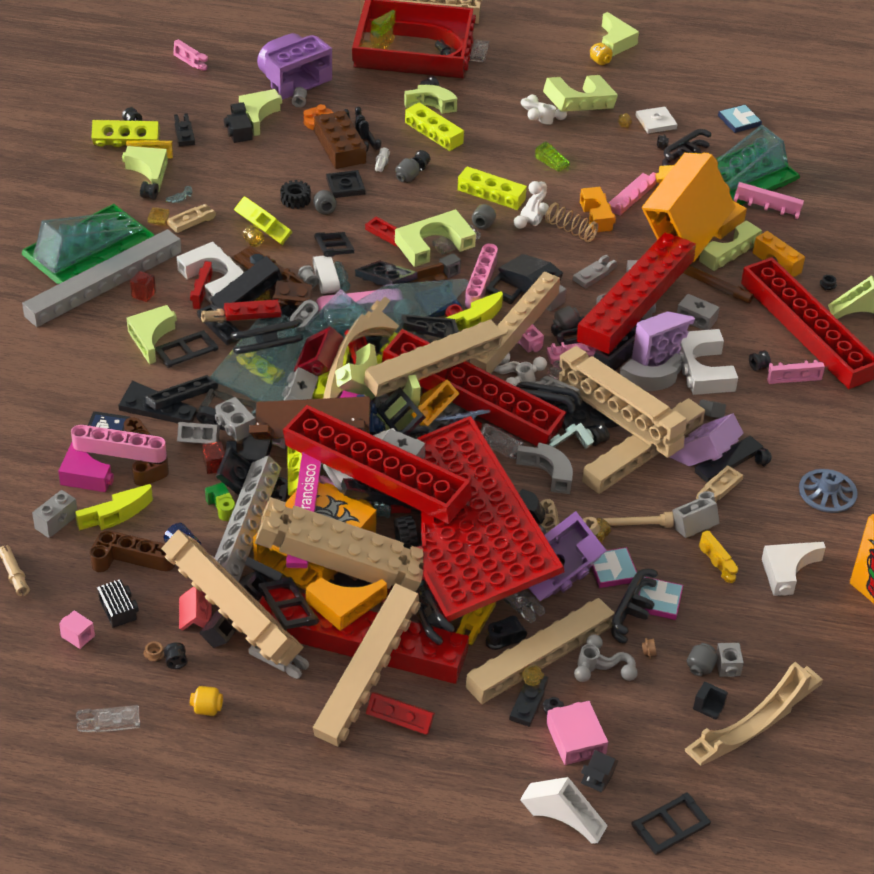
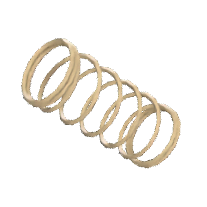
M556 202L550 205L545 215L547 223L551 225L556 224L559 229L564 227L565 232L571 231L573 236L579 235V238L587 243L594 239L598 231V223L592 222L587 227L584 238H581L580 234L586 228L588 218L582 221L579 233L573 234L572 230L580 221V214L576 215L572 222L571 230L567 231L565 226L570 222L573 211L571 210L567 213L564 226L559 227L557 223L564 216L566 209L562 207L559 210V204ZM557 205L556 212L550 220L551 211ZM564 208V212L561 218L558 220V216L561 210ZM572 212L569 221L565 224L567 216ZM579 216L576 225L573 227L575 219ZM587 220L584 228L580 232L583 222ZM594 225L592 231L588 235L590 228ZM593 230H594V233H593V235L591 236V238H590L589 240H587V238L592 234V232H593Z

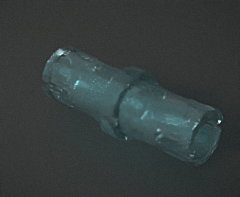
M337 261L334 263L339 279L340 290L348 291L350 289L348 273L344 270L343 263Z

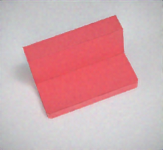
M192 587L180 596L179 629L185 630L193 623L204 628L212 617V604L205 598L206 594L203 591L200 592L195 587Z

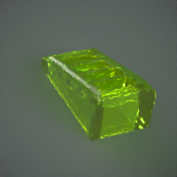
M392 10L372 21L371 34L373 36L381 38L395 25V11Z
M545 141L536 147L535 158L558 172L570 165V162L548 142Z

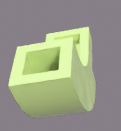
M418 85V89L405 91L404 105L406 108L420 102L423 105L436 107L442 114L457 112V97L445 88L435 85Z

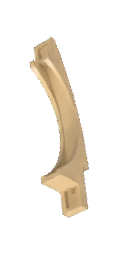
M384 296L381 301L376 300L371 306L373 311H368L365 316L361 314L345 336L330 368L323 399L340 397L343 392L342 389L337 387L335 371L343 367V358L349 343L366 336L389 338L399 327L396 322L382 312L390 302L387 297Z
M794 662L774 690L752 712L727 728L715 731L706 728L702 731L699 739L685 748V752L700 766L723 756L764 732L789 714L795 704L822 685L823 679L808 666L802 668Z

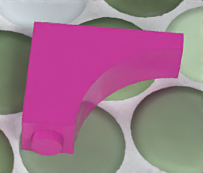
M71 442L58 471L60 485L106 492L114 479L110 465L93 459L87 452L74 449Z

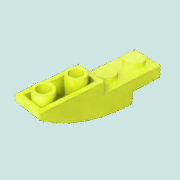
M243 197L234 209L281 245L292 234L288 227L246 197Z
M500 291L471 302L470 309L446 318L455 319L459 331L493 319L502 308L503 293Z
M151 484L113 494L112 501L75 511L79 530L97 525L100 526L101 530H104L135 516L153 501Z

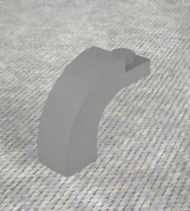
M676 353L666 363L655 367L645 366L630 359L621 367L620 375L644 391L662 390L676 383L677 374L682 369V356Z
M538 443V448L518 445L516 464L538 467L545 470L552 478L551 492L570 494L573 469L569 459L561 451L543 443Z

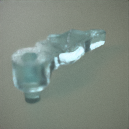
M186 186L182 193L167 197L166 201L172 203L183 201L186 195L191 196L193 193L192 187Z

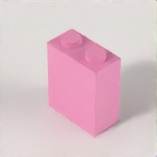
M590 701L577 702L573 705L548 710L546 724L564 765L589 760L592 758L595 750L603 754L607 753L608 740Z

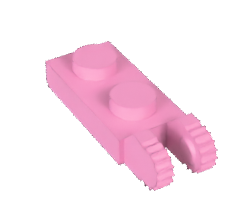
M179 39L174 41V56L199 70H207L208 66L204 62L208 60V56L199 53Z

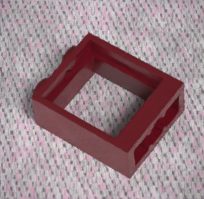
M331 326L308 337L293 371L295 372L300 367L317 377L330 371L344 337Z

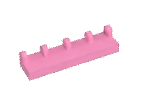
M653 172L650 176L642 173L609 202L611 211L621 216L656 185V173Z
M741 182L738 184L733 200L734 202H737L738 199L746 201L748 206H751L752 203L764 206L766 211L768 208L781 211L780 215H784V212L795 215L794 219L799 218L804 200Z

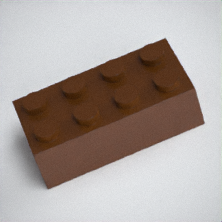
M345 111L314 116V133L335 169L366 163L367 147Z

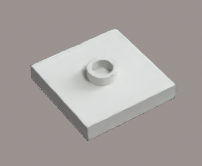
M666 107L636 111V117L647 134L677 129V123Z

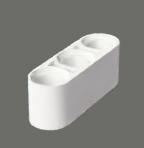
M324 255L313 257V268L315 275L319 279L318 284L321 294L339 293L340 283L332 257H325Z

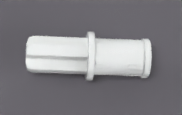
M380 149L379 155H377L375 160L376 171L382 172L385 165L388 164L389 149Z

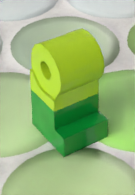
M219 483L205 488V499L208 505H215L220 520L229 521L235 507V502L225 484Z

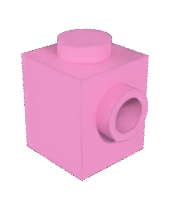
M75 610L68 616H65L59 623L61 637L79 649L95 636L93 622Z

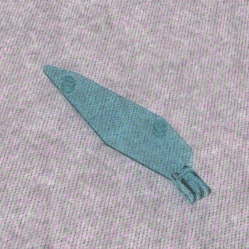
M452 279L385 285L348 307L325 309L324 315L328 327L352 326L361 314L365 316L368 311L372 312L371 306L375 301H381L385 296L390 302L382 312L399 325L394 331L397 333L402 329L401 314L429 316L456 300L468 286L469 282L467 279Z

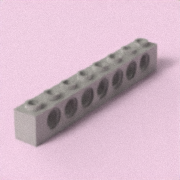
M266 456L251 464L215 555V559L238 582L243 572L245 561L252 548L253 537L258 532L264 509L272 495L281 471V467L270 456Z

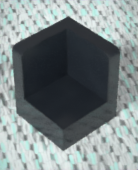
M704 681L695 696L693 710L716 720L726 704L728 692Z

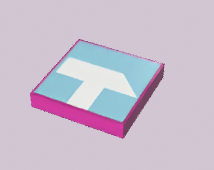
M627 547L606 550L591 567L599 588L631 583L637 573Z
M654 579L657 582L655 587L644 586L641 588L639 595L655 603L652 610L645 608L650 615L676 620L683 585Z

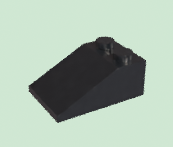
M521 254L498 268L504 276L524 293L530 289L544 271L559 277L560 281L563 272L551 262L526 254Z

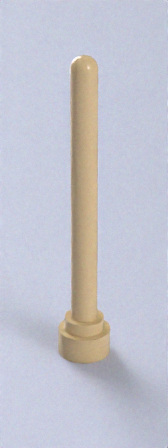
M664 512L660 516L596 519L599 526L660 524L664 528H673L674 524L673 512Z

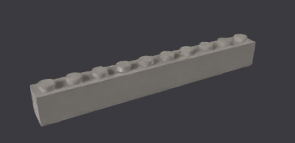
M167 229L23 302L24 317L33 325L39 327L180 254L181 239Z

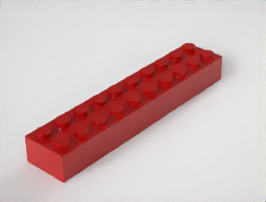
M665 232L578 324L577 342L610 354L694 261L696 243Z
M773 257L744 267L741 284L750 293L754 294V297L820 362H823L824 366L842 384L851 389L874 380V354Z
M401 329L384 349L381 363L430 343ZM467 361L418 380L421 387L431 390L447 379L459 392L452 403L467 411L490 410V413L477 416L538 446V443L547 445L551 443L550 440L561 429L566 414L560 408Z
M306 405L283 429L286 446L300 453L303 452L337 471L448 524L472 498L470 480L309 405Z
M283 588L268 590L275 602L296 598L291 590ZM262 596L259 603L278 621ZM301 605L280 609L287 621L308 617ZM310 606L318 617L319 623L286 630L300 644L353 657L378 613L367 611L340 631ZM411 621L406 632L403 631L400 636L399 646L396 650H392L387 666L456 684L468 653L469 636L455 632L449 633L444 629L432 627L443 639V643L437 645L425 634L420 623Z

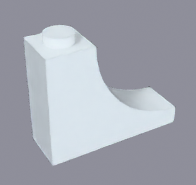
M824 542L768 545L764 547L762 562L773 596L794 594L797 582L796 573L810 563L822 561L826 548Z
M569 777L530 783L520 799L533 816H547L560 820L579 831L591 844L598 843L607 828V824Z

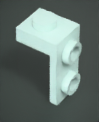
M582 423L577 426L572 424L565 429V434L554 436L550 440L551 443L549 445L556 447L575 434L583 447L587 449L593 444L594 436L589 429L584 428Z

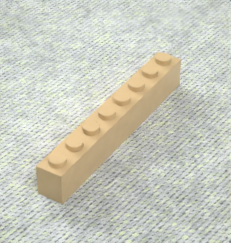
M544 271L497 325L503 332L501 347L470 359V363L491 374L522 338L525 331L534 324L559 294L560 278Z
M491 319L481 322L478 325L466 328L458 333L451 334L443 339L433 341L428 345L418 347L413 351L403 353L398 357L369 367L365 371L364 383L375 397H379L405 386L410 375H416L417 380H420L501 347L503 332Z
M689 398L671 409V412L676 411L687 418L686 430L683 431L684 436L703 424L705 409ZM635 435L627 437L618 446H614L606 454L600 455L594 462L587 464L583 469L582 482L600 494L660 452L657 451V446H650Z
M395 583L314 724L313 731L316 737L337 747L341 741L346 740L349 734L348 728L352 722L355 723L358 719L362 703L366 704L368 701L371 687L377 685L381 676L380 671L389 664L392 650L397 649L401 641L400 636L402 632L408 630L411 616L416 614L420 608L421 603L419 602L418 593Z
M600 598L587 602L582 608L570 612L568 616L561 620H556L551 626L544 630H539L534 636L522 640L518 645L505 650L498 657L489 659L479 668L472 669L467 674L466 688L481 704H484L526 679L531 671L536 673L585 644L586 639L590 635H600L612 628V619L615 613Z

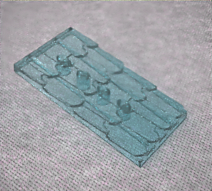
M281 314V317L257 319L249 330L290 322V318ZM310 327L300 332L296 331L295 328L278 331V339L301 334L303 335V340L293 344L245 354H235L232 350L210 377L218 384L227 386L253 401H282L284 399L282 393L289 384L287 383L288 376L291 372L294 373L293 370L306 339L319 331ZM254 336L241 339L235 347L257 344L256 338Z

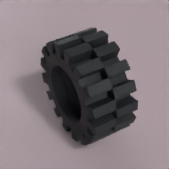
M290 180L289 183L285 182L284 185L282 184L280 193L283 205H286L287 208L291 206V209H294V207L300 209V206L304 208L305 205H309L311 202V188L308 183L305 182L303 184L301 180L300 182L298 180H295V182Z
M413 517L395 518V540L403 542V546L408 549L411 546H419Z

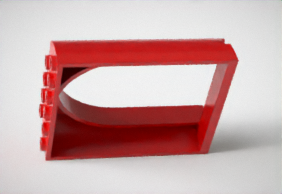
M365 0L352 46L353 67L464 78L465 70L468 71L474 36L472 35L476 21V15L473 14L474 8L394 0ZM366 32L428 38L436 41L442 39L445 44L456 51L449 55L367 48L362 47Z

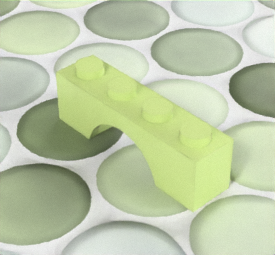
M746 220L735 227L732 242L719 243L711 241L701 252L699 261L715 271L753 248L755 238L762 233V230Z

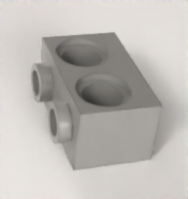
M236 397L215 406V419L219 425L225 428L229 436L239 441L251 435L249 433V425H255V417Z

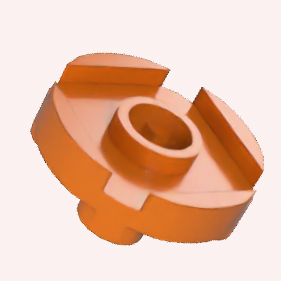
M322 104L305 110L304 125L314 130V116L334 112Z

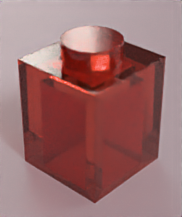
M138 271L130 280L131 296L133 298L148 302L156 293L154 275Z
M222 442L202 444L203 461L207 474L217 473L225 454Z

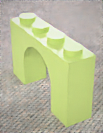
M600 75L586 76L583 86L585 93L570 88L561 77L547 78L543 90L561 112L612 109L618 97V94Z
M456 209L395 229V243L414 267L430 262V248L423 240L428 236H444L450 239L460 252L475 247L476 233Z

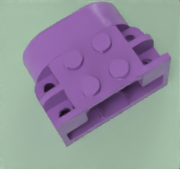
M287 34L268 42L259 52L257 59L258 67L270 79L271 88L279 91L282 100L293 96V91L296 87H303L308 90L332 80V48L317 36L310 35L302 38L298 34Z
M576 511L544 535L557 557L564 559L565 563L563 566L565 572L529 587V590L539 601L550 597L552 594L555 595L559 591L563 593L573 586V582L578 579L581 580L588 575L589 568L606 552V549Z

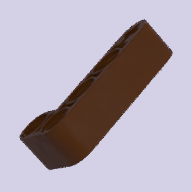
M131 417L124 421V431L151 435L138 418ZM166 456V459L160 463L141 460L134 462L132 465L134 483L138 486H144L167 477L169 474L168 457Z
M106 530L101 532L90 549L91 566L96 572L108 570L113 560L160 571H170L175 567L165 558L166 553L161 549L165 543Z

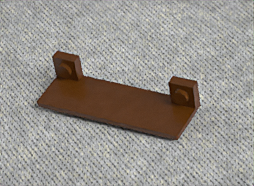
M369 396L257 402L255 425H249V433L255 440L284 439L283 429L306 405H309L370 434L371 399Z

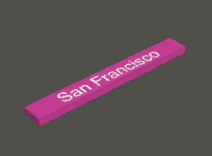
M303 452L295 506L315 512L322 463ZM287 554L286 567L308 568V561Z

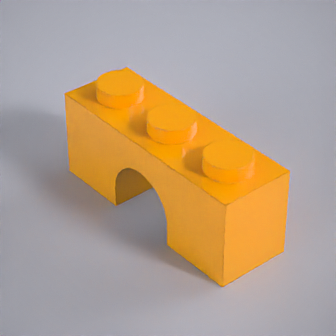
M601 187L581 189L580 204L584 212H590L589 225L592 222L598 223L597 232L613 231L616 217L612 213L611 205L607 202L606 194L603 193Z
M769 231L755 238L754 255L762 260L775 256L778 263L792 277L802 273L805 261L804 255Z

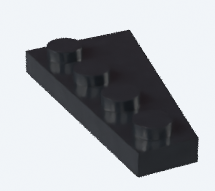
M133 380L118 405L119 411L174 423H192L197 415V408L184 402H178L154 410L145 403V396L158 391Z
M343 478L341 482L344 496L349 498H360L369 502L377 501L387 505H399L407 509L414 508L356 479Z

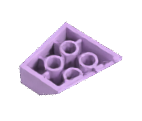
M667 311L638 322L632 359L645 366L655 367L663 365L673 355L679 354L682 348L680 346L682 339L687 338L689 333L687 329L690 324L694 323L695 318Z
M734 413L705 423L688 434L689 437L684 440V448L670 456V458L687 466H692L709 459L715 461L723 456L722 453L730 450V446L739 441L738 438L743 434Z

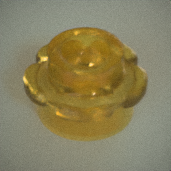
M627 113L620 114L618 123L621 127L629 128L632 120Z
M534 665L525 667L522 673L525 683L532 686L539 684L544 676L541 668Z

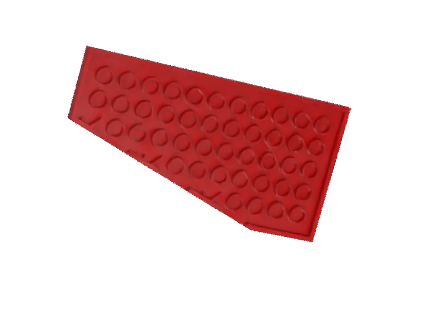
M471 416L417 438L425 443L424 460L471 482L472 498L449 524L421 511L423 576L444 617L449 622L565 572L564 566Z

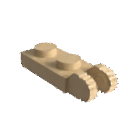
M203 204L169 218L167 225L176 233H179L201 222L210 221L216 216V212L213 209L210 210L207 204Z
M727 465L705 484V487L697 494L696 499H699L698 495L700 493L710 491L714 493L715 502H717L718 499L720 500L743 480L744 475Z

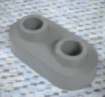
M312 300L304 301L291 315L290 321L298 319L301 322L299 327L293 328L294 331H304L316 318L319 309L316 302Z

